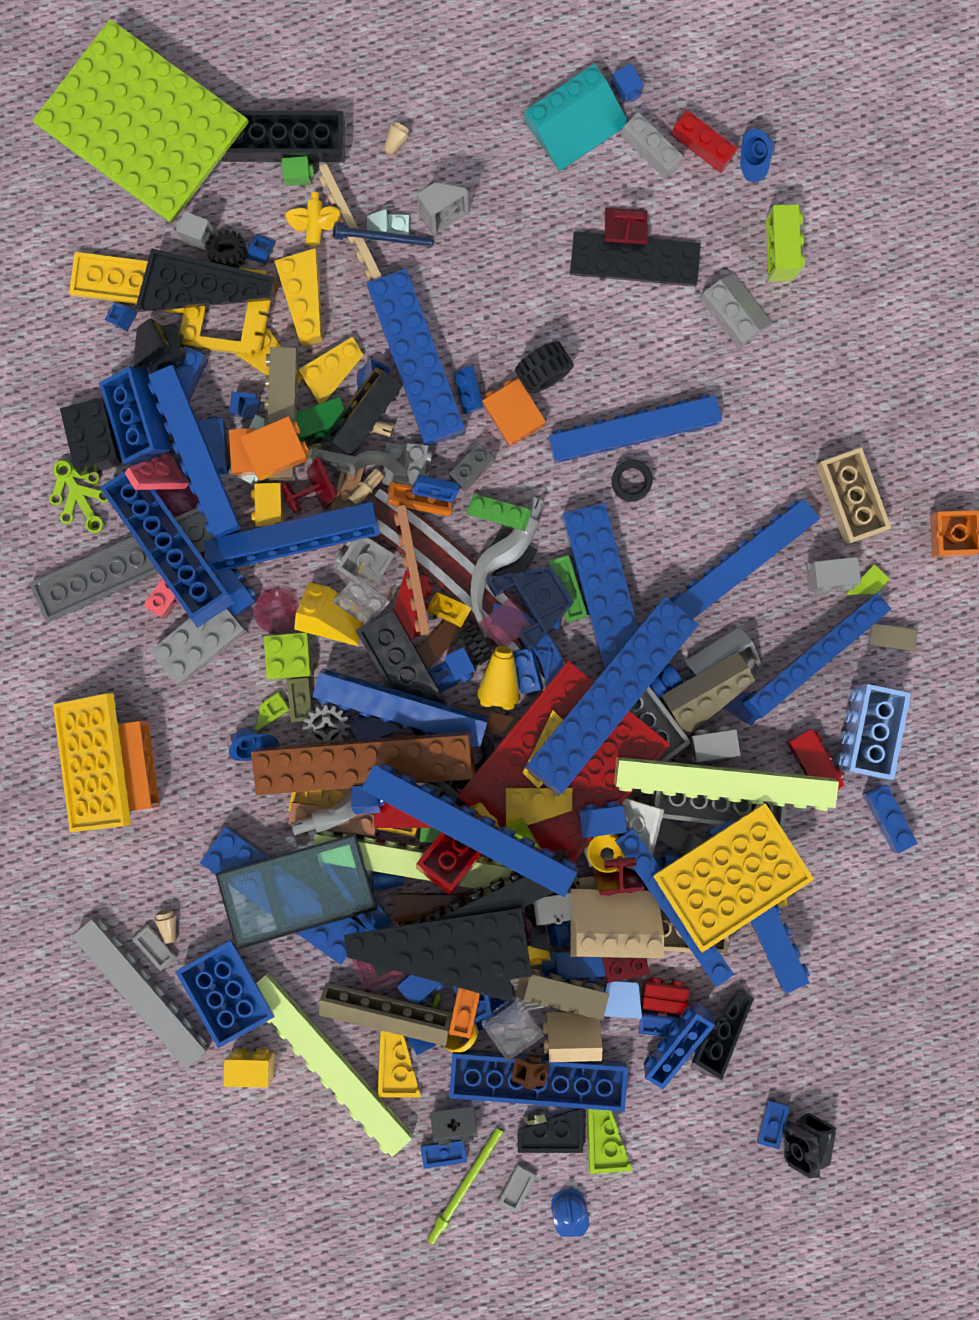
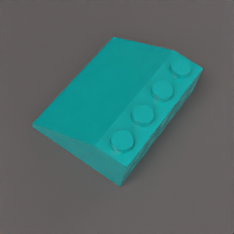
M595 64L524 111V122L559 172L622 130L628 123L609 84Z

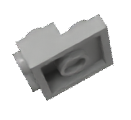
M386 442L385 453L389 454L407 469V485L413 486L418 475L430 477V472H426L427 464H431L432 451H429L428 445L410 443L405 445ZM383 466L384 478L381 485L389 486L390 482L396 483L395 476L391 470Z
M369 538L345 543L348 548L344 554L341 552L338 554L334 561L337 565L335 569L373 591L395 554Z

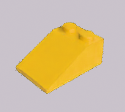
M308 582L296 612L295 630L358 646L360 638L355 630L365 625L369 612L330 587Z

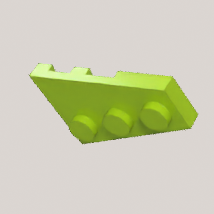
M587 1109L588 1172L590 1174L633 1171L612 1111Z

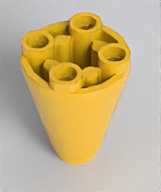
M496 647L477 690L480 704L484 707L500 706L503 709L511 710L514 709L515 704L520 700L513 650L509 647Z

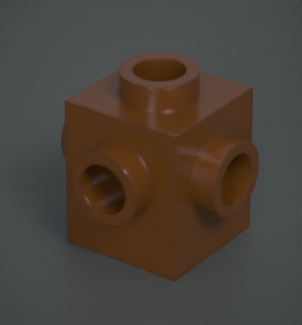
M528 1055V1058H515L511 1080L522 1084L527 1089L545 1086L549 1064L541 1061V1057L537 1055Z

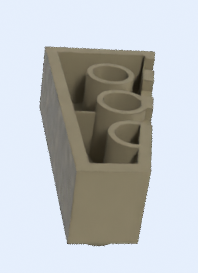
M736 652L663 694L662 697L684 734L689 736L755 682V679L741 655Z
M531 968V977L519 978L515 996L523 1001L531 1003L532 1000V1002L548 1007L551 1005L559 1010L574 1011L576 1014L600 1020L604 1018L609 994L603 991L604 987L591 984L590 988L582 986V981L571 978L570 982L563 981V976L550 973L549 977L541 975V970Z

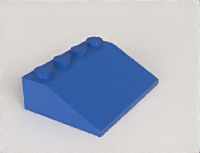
M232 939L175 971L218 1049L275 1017Z

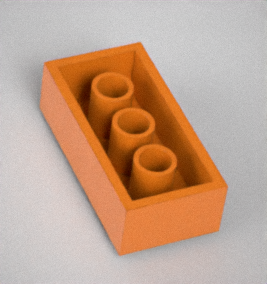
M149 721L118 724L129 811L159 807L160 802Z

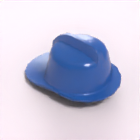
M750 129L742 138L740 168L745 179L750 182H759L765 178L769 171L770 159L775 151L772 138L760 129Z
M244 728L235 734H231L232 744L229 748V755L236 761L252 760L251 752L256 748L280 746V743L273 735L259 734L252 728Z
M575 1188L556 1192L551 1201L556 1231L561 1237H582L589 1227L584 1196Z

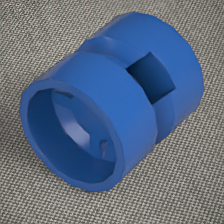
M668 663L649 687L658 699L663 701V694L684 682L676 670Z

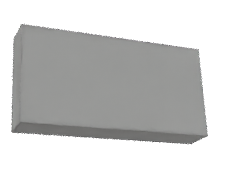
M150 924L132 938L160 971L177 957V954L167 943H164V940Z
M517 1163L497 1204L517 1214L537 1173Z

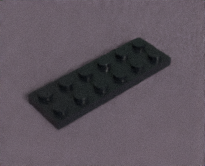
M574 231L570 275L696 287L701 243L647 238V244L604 241V234Z
M395 609L355 630L388 688L448 705ZM412 729L414 735H426L422 733L421 729Z

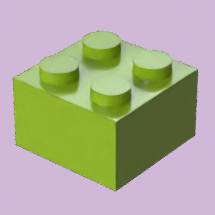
M295 633L263 636L267 680L313 677L310 634Z

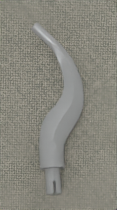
M531 497L528 509L532 513L526 530L513 529L509 536L489 547L480 556L474 568L471 579V602L483 639L491 636L482 610L485 580L500 567L519 559L530 545L539 525L536 519L544 504L542 500L537 501L538 498Z
M426 782V783H416V784H418V785H420V786H421V784H423V785H424V784H427V785H429V786L435 788V789H436L435 794H437V795H440V793H441V790H442L441 787L435 786V785L430 784V783H428V782ZM351 788L332 807L311 812V817L291 822L294 835L296 836L316 829L317 833L341 825L356 816L351 808Z

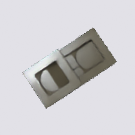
M874 624L871 628L869 645L915 652L918 630Z

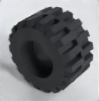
M558 341L545 344L528 354L518 363L515 372L526 391L532 394L543 391L563 379L571 371L574 364L561 342Z

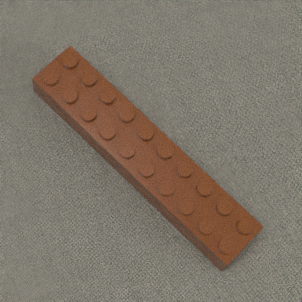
M471 731L260 747L251 752L256 795L346 789L353 786H363L373 765H381V763H387L397 768L396 773L399 775L406 773L416 778L415 783L473 779L475 776Z

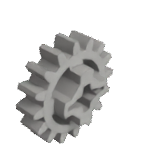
M334 703L330 707L327 704H323V707L315 704L316 710L313 711L309 708V716L303 717L304 722H306L302 724L303 730H306L304 732L305 738L310 737V744L315 741L317 743L344 741L343 735L349 734L346 728L350 727L349 721H346L348 719L347 713L342 714L343 709L341 708L335 709ZM325 723H328L327 728H324Z

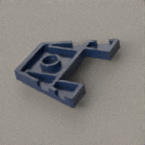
M552 566L525 570V572L515 574L507 573L497 577L490 576L485 580L495 597L515 587L537 623L518 635L528 652L536 646L574 603Z

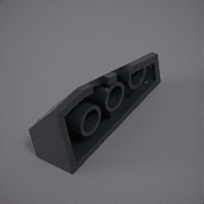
M741 990L735 992L715 1020V1026L697 1047L690 1067L703 1075L719 1080L723 1079L754 999Z

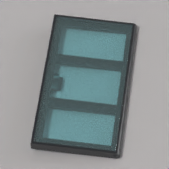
M356 833L215 873L237 950L377 910V904Z

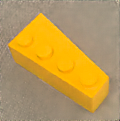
M316 248L275 260L298 338L303 348L323 342L319 262Z

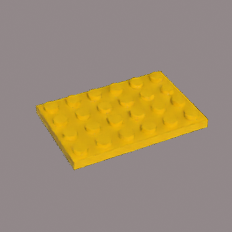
M113 693L53 704L70 832L131 825Z
M763 803L652 875L700 952L709 949L814 880L766 803Z

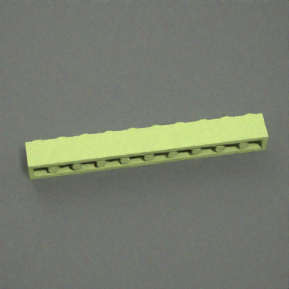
M623 757L616 758L614 784L621 791L630 792L632 788L641 789V792L653 794L654 790L663 791L664 795L676 796V793H685L684 796L690 798L706 795V798L711 800L728 797V800L732 802H741V799H748L753 804H763V801H769L775 806H785V803L793 804V807L806 808L807 805L815 806L817 810L827 811L828 807L836 808L839 784L834 778Z
M332 830L316 832L313 845L351 835L352 833L344 832L342 835H337ZM364 836V839L358 838L366 870L431 881L416 869V863L427 851L419 849V845L407 844V846H400L397 841L385 840V843L378 842L377 838ZM350 844L317 853L319 862L356 868ZM481 856L459 886L474 889L482 886L484 889L490 886V882L496 878L502 877V879L511 876L510 872L513 870L493 859L492 861H486Z
M268 972L256 983L275 1016L267 1022H272L277 1027L276 1032L284 1040L287 1039L292 1044L291 1049L296 1055H302L306 1060L305 1064L309 1070L318 1073L321 1077V1083L327 1089L330 1087L334 1091L336 1100L341 1105L345 1104L350 1109L349 1114L355 1121L359 1120L365 1126L363 1129L366 1134L371 1138L375 1137L379 1142L378 1146L385 1154L389 1153L393 1157L412 1139L413 1134L386 1103L377 1096V1093Z

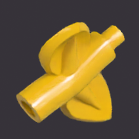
M311 192V200L307 201V208L297 207L284 213L287 222L294 230L298 232L307 231L305 244L308 246H320L322 229L332 230L334 222H339L340 210L338 208L326 206L322 209V202L319 201V193Z

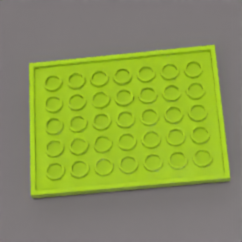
M109 19L32 120L36 126L170 224L174 222L249 123L246 117L111 19Z

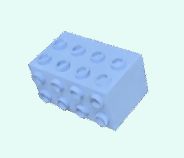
M870 684L855 685V688H852L849 696V701H852L851 708L847 710L845 716L847 727L846 731H843L841 735L842 752L838 753L836 760L839 770L880 779L894 780L898 755L901 750L902 735L906 725L907 711L910 706L911 693Z

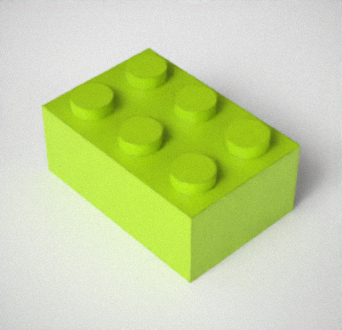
M799 204L773 205L766 217L768 281H794L800 270L804 267L805 257L804 254H801L804 235L800 233L803 213L799 212Z

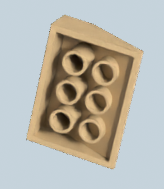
M571 889V957L664 958V931L660 905L650 891L617 893L607 896L599 895V891L595 889Z

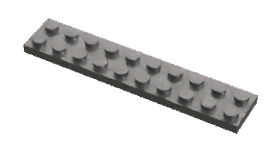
M197 507L175 517L200 554L205 552L204 540L215 537L213 534L210 535L206 529L205 522L208 521L205 514H201ZM131 537L30 582L29 585L45 621L49 623L158 574V571L136 539Z

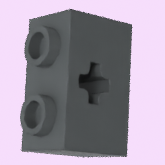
M478 443L449 473V478L454 483L460 484L459 488L466 492L494 463V457Z
M474 1106L430 1112L433 1140L435 1143H439V1146L450 1145L454 1140H461L462 1143L474 1141V1137H478ZM454 1122L459 1126L455 1132L450 1128Z

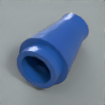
M372 872L373 890L378 889V892L403 886L404 884L403 876Z

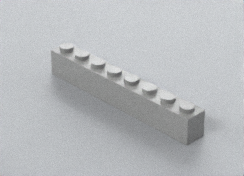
M95 917L91 919L72 938L185 1069H187L209 1049L207 1045L208 1040L203 1034H198L193 1029L194 1024L188 1017L184 1018L179 1013V1006L173 1000L169 1001L166 998L165 990L159 984L155 985L150 979L152 976L149 971L144 967L140 968L136 963V956L130 951L127 952L122 947V940L117 935L113 936L108 931V924L101 918Z

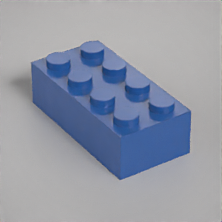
M128 367L99 382L123 464L146 462L171 450L161 414L156 406V396L151 393L148 382L151 381L147 368L136 369Z

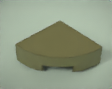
M539 1109L523 1116L527 1125L547 1122L544 1109Z

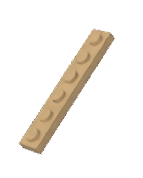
M327 164L320 166L321 175L318 178L322 187H327L330 192L327 196L331 205L337 206L340 210L339 221L344 222L349 228L358 229ZM347 237L350 244L355 243L358 249L355 251L359 262H364L367 267L364 270L367 279L372 281L381 278L382 276L364 239Z

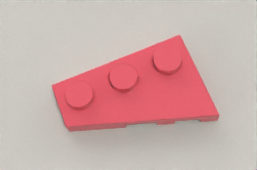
M170 452L164 453L162 457L156 456L149 462L144 461L131 466L125 472L135 490L186 489L189 485V481Z

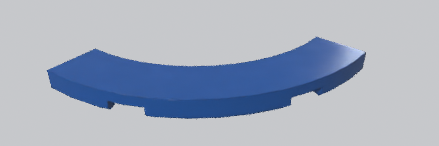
M494 603L492 625L506 628L519 635L520 632L537 624L535 620L517 609ZM548 633L533 648L542 665L546 687L564 667L560 652Z

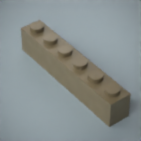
M270 347V354H266V366L269 367V375L265 377V386L269 388V397H265V410H268V418L264 419V427L288 416L292 422H297L299 361L297 348ZM296 466L268 477V479L295 481Z
M330 983L325 984L319 1002L320 1016L443 1046L447 1044L452 1013Z

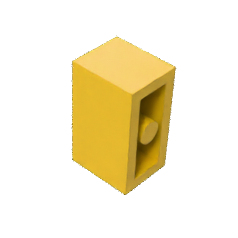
M281 483L254 484L255 490H251L252 503L255 502V511H252V524H255V527H265L277 522H284L283 489Z

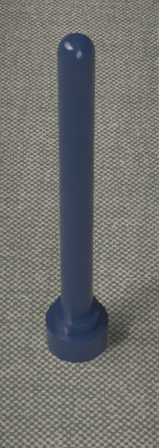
M336 221L333 226V239L336 240L356 237L429 247L434 245V240L428 237L349 228L344 222Z

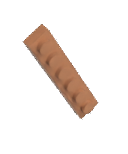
M405 505L397 506L398 512L394 513L396 526L400 525L402 534H398L400 547H405L406 555H402L404 568H409L410 576L406 577L408 590L413 589L414 598H410L412 611L417 610L418 619H414L416 632H421V636L430 635V629L407 509Z

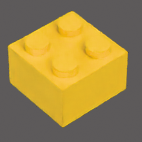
M244 1047L234 1048V1051H231L224 1060V1087L268 1088L274 1079L275 1052H269V1048H257L256 1051H247V1048Z

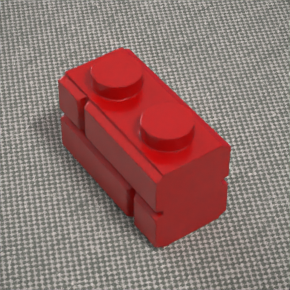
M650 977V980H644L641 1007L643 1009L682 1014L688 1005L689 988L684 985L685 982L672 980L671 983H664L662 978Z

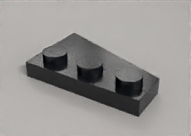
M582 1108L547 1118V1122L526 1125L517 1129L518 1153H583Z

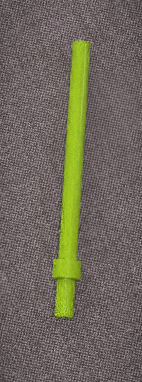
M496 1127L442 1216H438L434 1223L435 1227L427 1238L429 1243L434 1245L441 1232L445 1231L450 1224L449 1219L504 1133L502 1129Z

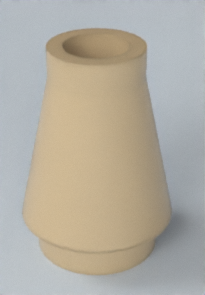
M394 122L393 126L390 125L383 151L394 156L409 137L407 134L410 130L398 122Z
M172 909L157 912L155 914V923L163 937L164 943L175 942L177 940L176 914H173Z

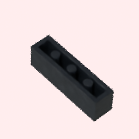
M375 367L324 437L343 452L352 456L360 448L363 439L372 432L377 420L384 416L389 404L398 397L402 386L385 371Z

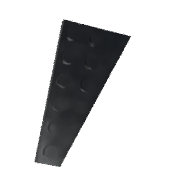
M151 248L135 310L137 312L268 301L272 298L276 278Z

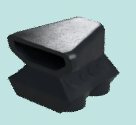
M147 319L139 325L136 331L133 367L136 369L149 367L151 374L170 365H173L175 368L182 365L186 351L181 348L184 336L178 331L177 324L161 325L153 319Z
M806 1113L800 1118L801 1125L787 1121L785 1128H783L782 1136L787 1145L783 1154L789 1167L808 1178H820V1170L831 1165L836 1128L811 1113Z

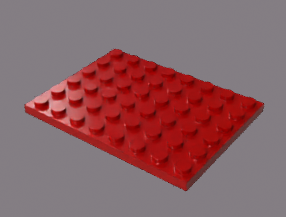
M568 661L477 771L473 779L459 793L458 797L469 806L482 803L489 814L497 819V824L500 828L506 826V788H537L523 774V771L552 711L564 720L594 681ZM629 711L567 787L572 788V811L527 825L541 849L544 847L552 851L559 848L562 851L567 849L574 862L594 838H583L579 809H583V805L596 804L597 807L605 806V802L618 801V804H622L632 792L621 791L614 784L616 758L623 757L657 761L670 744ZM543 783L539 788H549V787H547V786Z

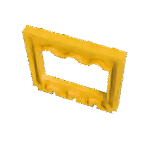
M238 268V269H243V270H247V271H251V272H255V273H260V274H264V275H268V276H269V274H268L267 271L255 270V269H247V268ZM271 300L248 302L241 342L201 336L200 332L205 317V306L185 308L180 332L184 336L181 346L253 356L254 352L261 353L264 337L258 336L257 333L265 334L268 317L261 315V313H269Z

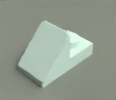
M387 210L373 213L367 216V230L409 235V215H388Z

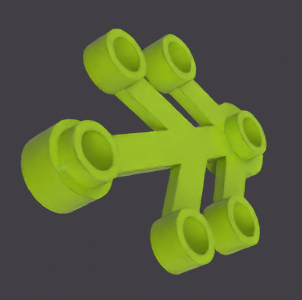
M62 459L57 461L53 467V473L57 480L49 501L54 506L62 505L64 498L61 495L66 482L69 487V493L64 511L60 514L61 522L71 524L74 521L73 510L77 501L87 518L85 523L87 530L94 534L101 533L105 527L104 521L100 517L95 516L84 496L96 498L102 503L109 502L107 501L108 499H101V494L103 493L101 490L78 485L73 478L85 479L90 484L96 485L101 480L100 475L97 472L80 476L74 470L73 463L69 460ZM63 467L68 468V472L66 474L61 473V469ZM96 474V481L91 482V475ZM55 496L60 497L58 503L53 502ZM66 514L70 515L69 521H64ZM96 521L100 524L98 529L93 528V523Z

